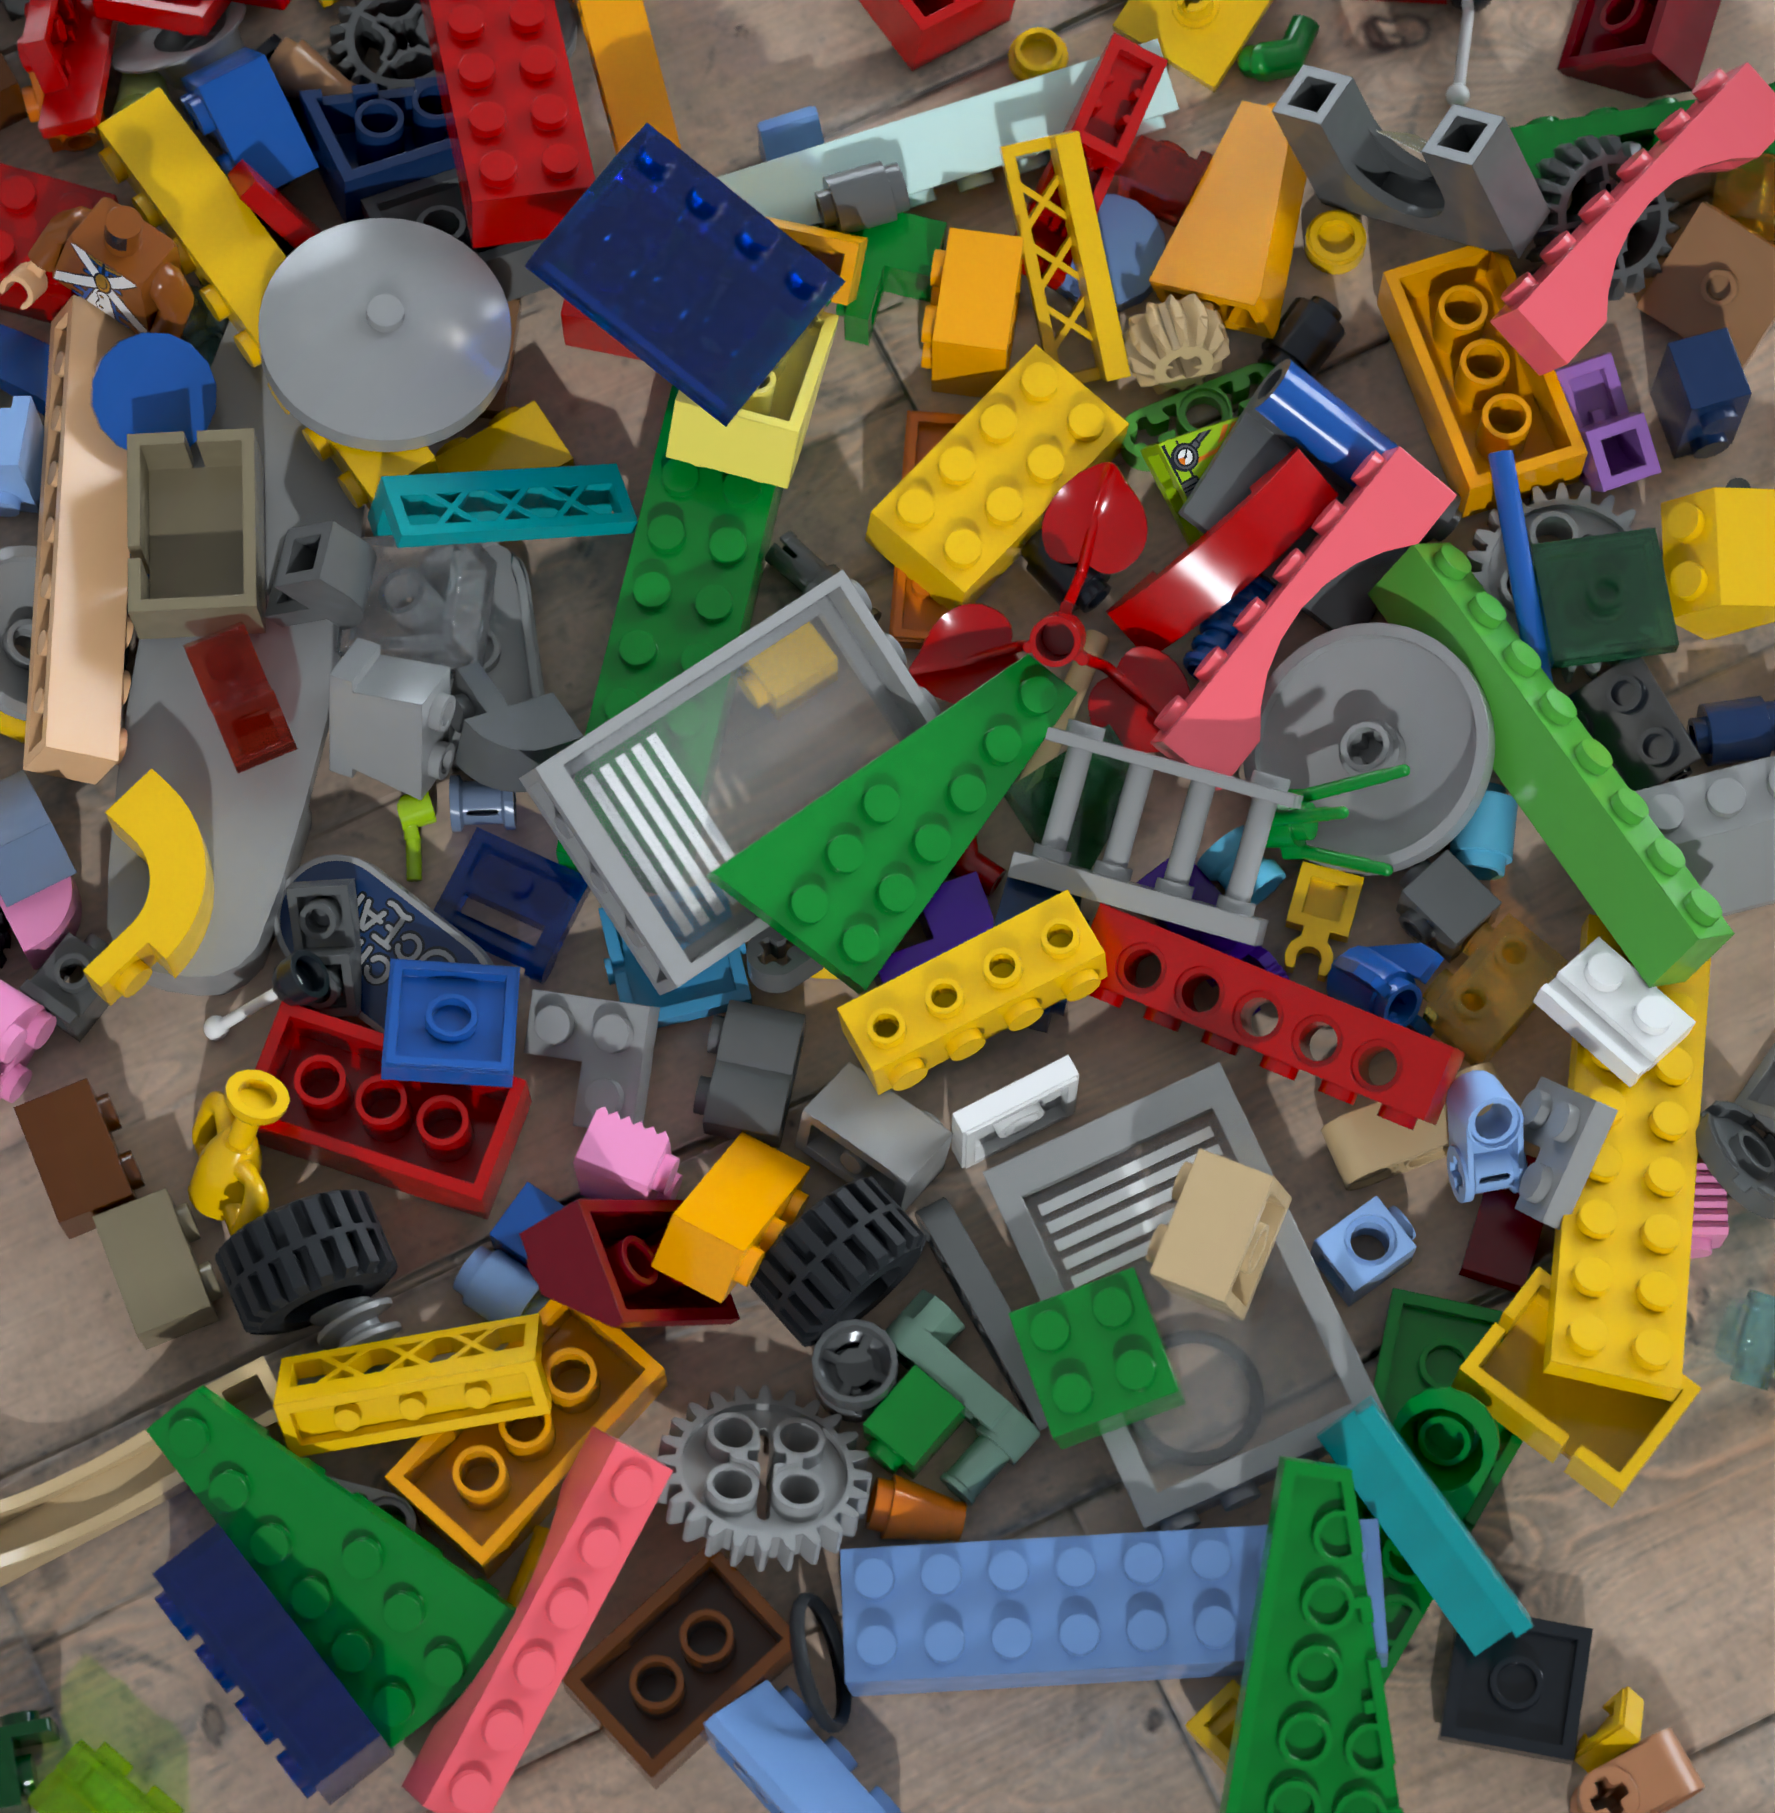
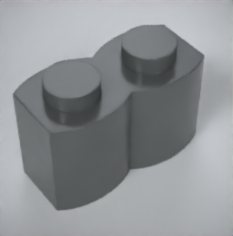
M730 999L726 1015H714L708 1038L707 1053L717 1054L712 1077L700 1076L693 1107L694 1114L703 1115L702 1122L705 1134L736 1139L743 1131L771 1147L780 1148L806 1032V1014Z

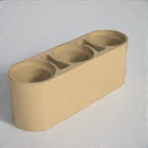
M1492 1062L1481 1063L1460 1070L1455 1078L1456 1080L1462 1074L1472 1070H1484L1493 1074L1501 1083ZM1375 1102L1346 1113L1324 1125L1321 1132L1346 1190L1361 1189L1447 1157L1449 1134L1446 1102L1436 1125L1418 1119L1414 1130L1377 1116L1382 1104L1380 1102ZM1493 1104L1485 1106L1476 1117L1489 1111Z

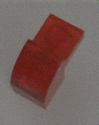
M242 621L182 645L221 740L237 773L298 749L274 690L267 681Z

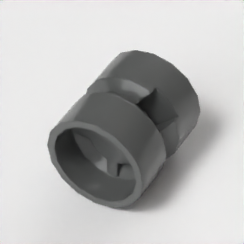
M859 1319L836 1323L825 1330L815 1344L812 1370L817 1399L825 1411L831 1415L839 1413L842 1416V1421L852 1423L866 1421L898 1384V1358L895 1344L886 1331L872 1322Z

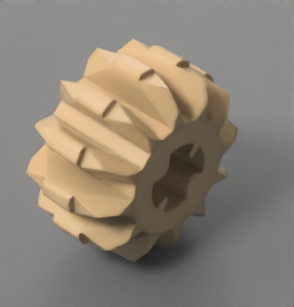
M1195 293L1189 294L1181 300H1176L1170 294L1165 302L1158 305L1147 302L1146 313L1129 317L1130 329L1122 335L1132 375L1137 379L1140 387L1152 386L1157 395L1164 394L1171 388H1176L1180 393L1185 391L1187 386L1193 384L1202 385L1205 383L1207 375L1218 374L1223 371L1222 360L1230 354L1228 346L1229 337L1220 313L1215 310L1212 302H1200Z

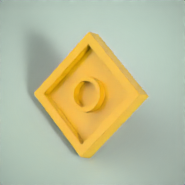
M1128 0L1112 26L1115 32L1137 45L1158 39L1163 58L1168 60L1167 64L1211 91L1216 92L1274 0Z

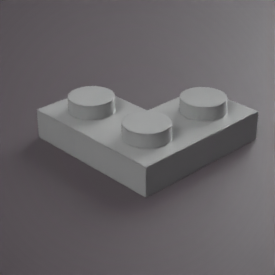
M532 990L524 1053L582 1062L573 1126L588 1128L596 1110L602 1107H606L608 1114L617 1111L620 1119L630 1116L632 1124L640 1121L644 1123L660 1007L545 990Z
M1541 1076L1536 1088L1528 1093L1521 1105L1524 1117V1140L1540 1147L1541 1150L1536 1161L1526 1169L1519 1185L1520 1197L1515 1209L1560 1230L1563 1215L1572 1214L1618 1110Z

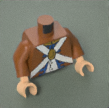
M103 197L92 210L80 206L57 213L27 255L30 262L20 263L0 284V293L2 295L15 282L25 287L28 298L20 307V309L24 310L46 291L48 278L45 272H53V279L136 334L141 332L169 333L180 339L194 305V294L182 273L179 249L173 239L144 221L136 209L120 205L107 197Z

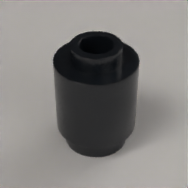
M1312 296L1310 300L1302 297L1295 298L1281 317L1274 338H1266L1261 344L1263 353L1257 362L1271 364L1276 367L1285 359H1290L1310 376L1314 377L1345 335V330L1340 323L1342 319L1341 313L1334 305L1319 296Z
M1040 528L1026 542L1021 550V556L1028 562L1026 570L1060 605L1066 596L1078 563L1064 564L1050 558L1045 551L1042 540V528ZM1089 566L1087 577L1072 612L1081 609L1083 613H1088L1096 608L1111 591V586L1107 582L1112 574L1100 573Z

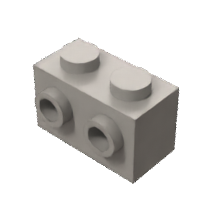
M848 1062L803 1109L795 1147L847 1183L865 1177L875 1178L902 1210L905 1211L944 1169L953 1133L946 1129L936 1116L928 1111L917 1109L891 1089L878 1095L867 1074L851 1062Z

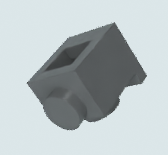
M69 932L31 980L26 979L19 989L23 994L43 1005L47 1012L57 1018V1027L81 1042L109 1004L92 989L85 975L76 983H67L66 980L77 966L86 968L109 944L92 933L83 942Z

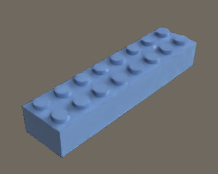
M1378 1519L1359 1520L1364 1548L1362 1559L1367 1593L1371 1596L1375 1621L1372 1622L1376 1653L1377 1657L1380 1658L1381 1668H1385L1388 1662V1644ZM1268 1525L840 1549L845 1684L851 1696L858 1697L1243 1675Z

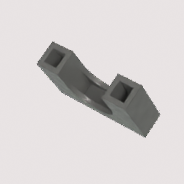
M1303 64L1272 110L1275 119L1322 204L1516 259L1521 257L1550 213L1549 207L1503 116L1453 103L1421 150L1426 161L1424 162L1405 151L1391 138L1376 132V130H1383L1375 121L1354 78L1351 76Z

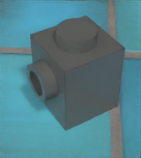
M1447 849L1433 863L1426 859L1414 865L1402 877L1399 885L1403 890L1401 891L1396 911L1401 915L1399 922L1402 928L1415 942L1425 945L1429 943L1450 964L1495 922L1502 902Z

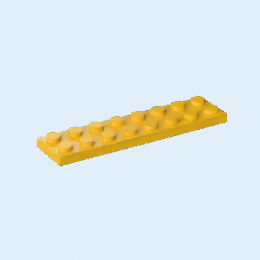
M1589 914L1581 927L1579 953L1599 936L1633 966L1600 918ZM1711 957L1686 982L1657 986L1660 991L1686 1012L1696 1023L1688 1036L1651 1070L1646 1071L1639 1077L1638 1081L1631 1088L1572 1037L1568 1088L1617 1109L1618 1112L1572 1214L1563 1215L1560 1230L1555 1228L1543 1373L1672 1402L1681 1391L1698 1155L1696 1130L1700 1123Z

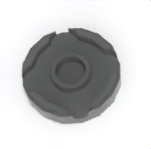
M1715 1101L1700 1113V1123L1696 1130V1147L1699 1155L1712 1176L1745 1209L1764 1219H1775V1137L1769 1132L1762 1138L1751 1127L1758 1120L1754 1118L1755 1116L1750 1111L1733 1102Z

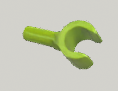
M429 792L426 793L422 800L405 794L397 803V811L406 844V881L408 882L422 881V840L418 828L437 822Z

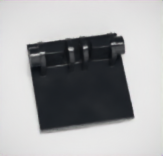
M1638 651L1568 695L1577 709L1576 716L1591 737L1600 742L1609 751L1613 759L1612 766L1628 788L1633 791L1657 786L1667 780L1673 782L1687 778L1693 773L1690 765L1702 758Z

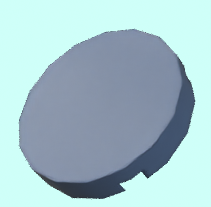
M1106 194L1097 213L1117 312H1121L1142 303L1152 293L1153 287L1149 282V278L1166 248L1165 234L1155 216L1137 201L1116 194ZM1072 261L1070 267L1075 270L1074 262ZM1067 274L1063 284L1056 291L1067 300L1071 298L1074 302H1077L1081 296L1078 281Z

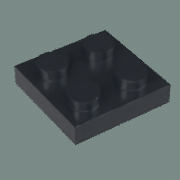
M1530 1617L1533 1627L1517 1638L1511 1631L1477 1656H1474L1455 1629L1438 1740L1571 1765L1575 1757L1593 1629Z

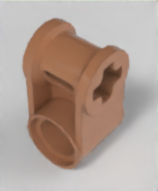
M1669 1727L1638 1742L1619 1755V1757L1592 1770L1586 1775L1569 1800V1813H1664L1705 1789V1785L1672 1728ZM1596 1794L1601 1798L1612 1795L1616 1799L1617 1805L1611 1812L1607 1808L1596 1811L1591 1805V1800Z

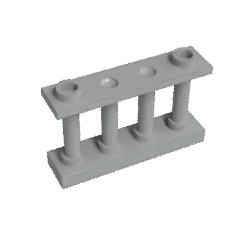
M1073 719L1068 720L1066 730L1048 727L1046 740L1068 746L1042 843L1035 842L1032 853L1014 851L1007 876L1062 892L1068 889L1072 895L1252 946L1263 945L1269 920L1253 916L1256 904L1251 903V898L1277 804L1291 808H1301L1304 796L1288 792L1291 780L1253 770L1251 780L1246 781L1103 741L1105 728ZM1096 753L1129 762L1103 860H1096L1094 869L1089 870L1069 864L1072 852L1066 851L1092 754ZM1157 770L1190 779L1191 781L1164 878L1157 877L1155 887L1153 888L1130 881L1133 870L1127 868L1153 772ZM1216 787L1253 798L1226 895L1219 894L1216 905L1192 899L1195 887L1190 886L1189 882Z

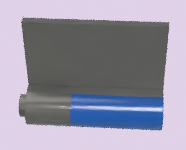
M1285 359L1259 385L1178 514L1205 534L1252 493L1249 487L1295 447L1301 450L1338 493L1336 499L1343 503L1357 486L1350 478L1363 460L1374 450L1382 455L1384 451L1398 447V445L1292 360ZM1445 482L1443 483L1456 493L1457 496L1419 543H1427L1432 539H1436L1438 542L1444 540L1453 532L1461 520L1462 512L1458 510L1461 496ZM1312 525L1259 575L1274 588L1279 582L1272 575L1279 564L1295 548H1298L1303 553L1318 533L1311 528ZM1410 546L1386 551L1356 563L1325 584L1301 610L1328 631L1348 625L1369 623L1378 609L1369 597V591Z

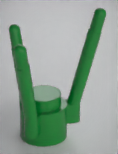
M1402 764L1308 788L1288 789L1290 793L1304 796L1301 808H1291L1277 804L1266 848H1280L1284 860L1307 859L1361 872L1390 876L1393 873V867L1388 863L1307 845L1306 841L1314 840L1317 835L1318 822L1345 819L1349 815V810L1345 806L1316 808L1312 801L1406 777L1410 774V767Z

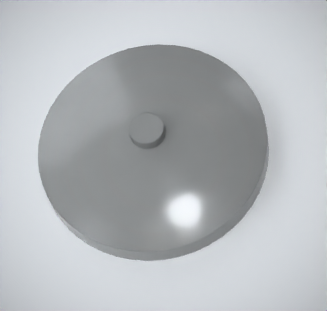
M369 218L355 220L334 226L309 238L298 246L275 271L268 283L259 311L258 335L262 367L274 394L282 405L298 421L318 435L335 443L365 451L401 452L433 445L460 432L480 416L492 402L502 385L510 359L511 316L502 287L493 272L472 249L460 240L435 227L405 219Z
M1373 622L1343 626L1315 637L1299 647L1275 669L1266 681L1261 705L1260 742L1243 762L1245 779L1250 781L1253 770L1290 779L1289 789H1303L1383 768L1386 769L1402 764L1408 765L1410 767V774L1406 777L1312 801L1316 808L1345 806L1349 810V815L1345 819L1318 822V831L1315 839L1306 841V844L1388 863L1392 865L1393 872L1416 865L1439 852L1464 829L1475 814L1485 795L1493 771L1495 757L1494 721L1485 693L1476 677L1452 651L1436 639L1415 629L1391 623ZM1307 860L1312 864L1358 876L1378 875Z

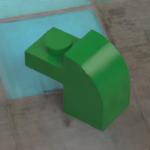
M901 212L897 214L896 221L851 233L852 235L867 237L868 242L857 298L849 305L837 304L836 315L844 317L845 340L869 346L884 292L926 302L931 301L932 286H930L934 250H946L947 222Z

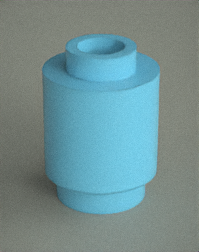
M1489 782L1482 802L1464 829L1450 842L1449 851L1478 880H1497L1503 878L1506 865L1513 861L1518 804L1512 796L1506 794V787Z

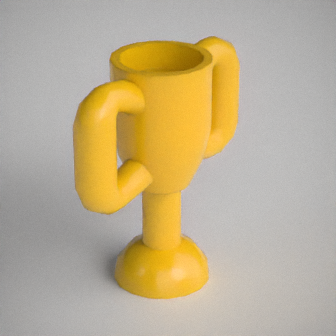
M246 1069L236 1072L228 1079L225 1093L220 1091L209 1093L202 1100L192 1127V1141L199 1160L187 1189L189 1200L195 1209L203 1215L216 1220H225L230 1236L249 1222L265 1214L268 1210L269 1196L261 1178L263 1158L256 1134L259 1126L274 1123L280 1119L286 1112L290 1102L289 1093L284 1084L272 1074L261 1070Z

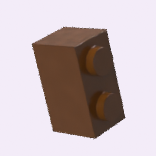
M85 1078L13 1107L58 1223L69 1240L96 1229L93 1216L138 1199L134 1190L145 1186V1182L132 1151L119 1153L112 1132L123 1127L108 1092L97 1096L88 1079Z

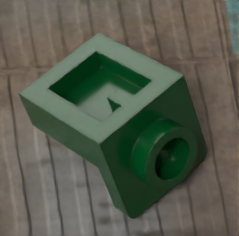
M37 1710L19 1711L0 1717V1813H31L29 1795L39 1793V1782L32 1753L22 1755L21 1748L60 1740L58 1725L51 1717L40 1718V1713Z

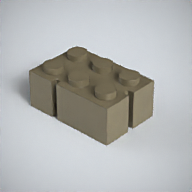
M254 428L197 431V444L205 467L194 468V459L184 431L127 434L128 549L132 558H128V613L139 640L266 633L263 455Z

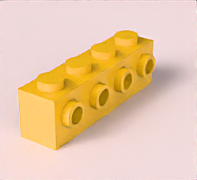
M1067 889L838 1007L837 1011L842 1031L878 1095L892 1088L895 1091L905 1090L924 1079L928 1069L950 1058L953 1061L966 1059L977 1053L985 1045L986 1039L1008 1028L1010 1031L1024 1029L1036 1022L1042 1016L1044 1009L1064 999H1067V1001L1080 1000L1094 992L1101 984V980L1108 977L1105 952Z

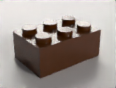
M705 1547L700 1550L568 1671L562 1680L566 1693L655 1790L708 1742L704 1723L713 1714L766 1679L771 1683L793 1663L789 1624L736 1567L730 1566V1561L720 1550L710 1557L704 1555Z

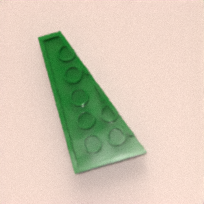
M1026 654L705 877L856 993L860 994L869 987L1046 737L1048 727L1053 728L1078 692L1032 656Z
M1279 1456L1219 1813H1403V1809L1399 1806L1394 1772L1396 1761L1380 1658L1377 1657L1372 1622L1375 1621L1371 1596L1367 1593L1362 1559L1364 1548L1352 1470L1347 1466Z

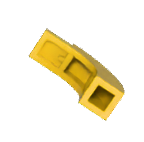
M152 768L105 812L114 833L148 865L150 872L148 896L137 918L83 969L92 989L110 1006L122 995L128 998L137 993L151 977L153 971L151 967L156 962L176 978L191 961L203 941L213 909L214 874L211 859L198 825L180 795Z

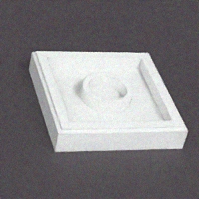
M1069 1055L952 1113L953 1136L951 1150L961 1168L965 1167L967 1169L1074 1114L1076 1110L1079 1073Z

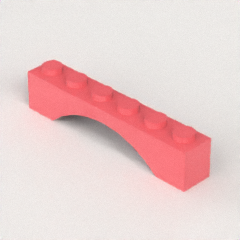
M1748 62L1727 73H1724L1719 67L1702 79L1692 90V94L1697 100L1687 111L1683 108L1676 110L1656 128L1654 134L1659 138V141L1648 152L1644 148L1636 152L1617 170L1616 175L1621 179L1617 186L1610 193L1604 189L1590 199L1578 212V216L1583 222L1572 234L1568 230L1562 232L1542 250L1539 256L1545 263L1533 275L1529 272L1521 275L1502 293L1500 298L1506 304L1490 322L1539 376L1567 365L1607 322L1608 293L1616 259L1631 227L1649 203L1674 181L1699 173L1733 170L1758 158L1775 140V92Z
M1400 446L1384 451L1382 455L1376 450L1371 452L1352 474L1350 479L1357 486L1346 500L1340 503L1337 499H1334L1314 521L1311 528L1318 534L1302 553L1298 548L1293 549L1276 568L1272 577L1279 583L1264 602L1260 598L1255 597L1236 618L1233 627L1239 633L1227 648L1222 650L1219 646H1216L1198 665L1193 675L1200 681L1184 700L1179 695H1176L1160 712L1154 721V725L1160 731L1150 744L1168 759L1233 776L1260 742L1261 705L1267 674L1281 639L1300 610L1325 584L1356 563L1386 551L1419 544L1457 494ZM1216 787L1215 791L1221 790L1222 788Z
M592 1427L561 1485L555 1515L544 1549L513 1618L473 1682L448 1712L433 1726L402 1784V1787L423 1807L436 1813L493 1812L673 1472L671 1468L596 1427Z

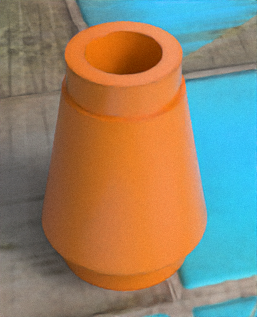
M896 1474L893 1475L891 1480L877 1477L870 1494L865 1527L868 1530L880 1532V1539L951 1540L959 1542L964 1528L967 1504L955 1501L954 1498Z

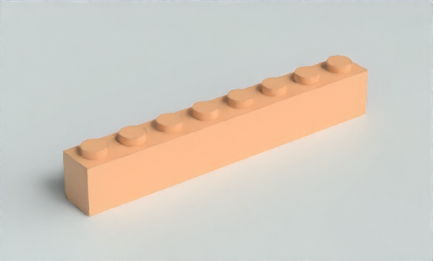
M73 295L51 321L23 770L96 785L114 765L121 763L126 752L128 735L127 730L121 727V709L129 694L131 676L129 671L124 670V654L131 641L134 626L129 613H127L128 558H132L130 557L127 538V450L116 446L99 428L90 405L92 378L100 358L119 340L133 336L136 333L82 297Z

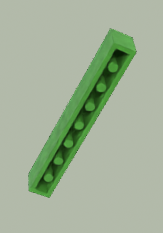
M1450 542L1419 543L1410 546L1369 591V597L1388 623L1406 626L1436 639L1452 651L1476 677L1485 693L1494 721L1495 757L1493 770L1648 987L1686 982L1735 934L1722 917L1720 904L1709 892L1701 888L1685 866V857L1681 850L1663 836L1648 815L1649 809L1646 802L1638 793L1628 788L1612 766L1613 759L1609 751L1600 742L1591 737L1576 716L1577 709L1568 696L1556 689L1541 668L1542 663L1539 655L1531 646L1519 638L1506 620L1504 607L1496 598L1488 594L1471 572L1472 566L1467 556L1461 550L1452 546Z

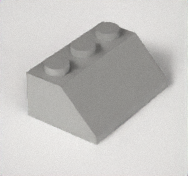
M1775 755L1635 791L1646 802L1649 809L1648 815L1663 836L1681 850L1685 857V866L1701 888L1709 892L1718 901L1722 908V917L1775 903Z

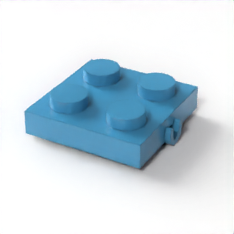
M713 882L708 884L725 909V911L717 916L697 886L689 888L710 920L701 927L678 891L669 892L694 930L686 937H684L658 895L649 897L682 949L732 917L728 899L720 887ZM598 909L609 958L603 959L609 985L616 984L620 1002L660 1007L657 1028L725 1013L730 999L752 1004V997L741 956L746 954L745 943L677 989L660 996L604 909Z

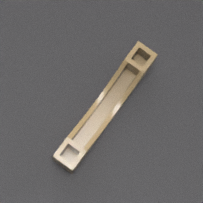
M264 1356L205 1386L269 1430L271 1438L277 1442L284 1439L273 1407L277 1381ZM144 1429L91 1461L28 1490L1 1499L0 1587L190 1489V1487Z

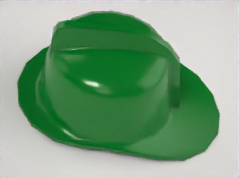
M1451 1387L1428 1388L1412 1396L1398 1412L1392 1425L1462 1520L1471 1509L1495 1463L1500 1446L1497 1423L1488 1408L1470 1393Z

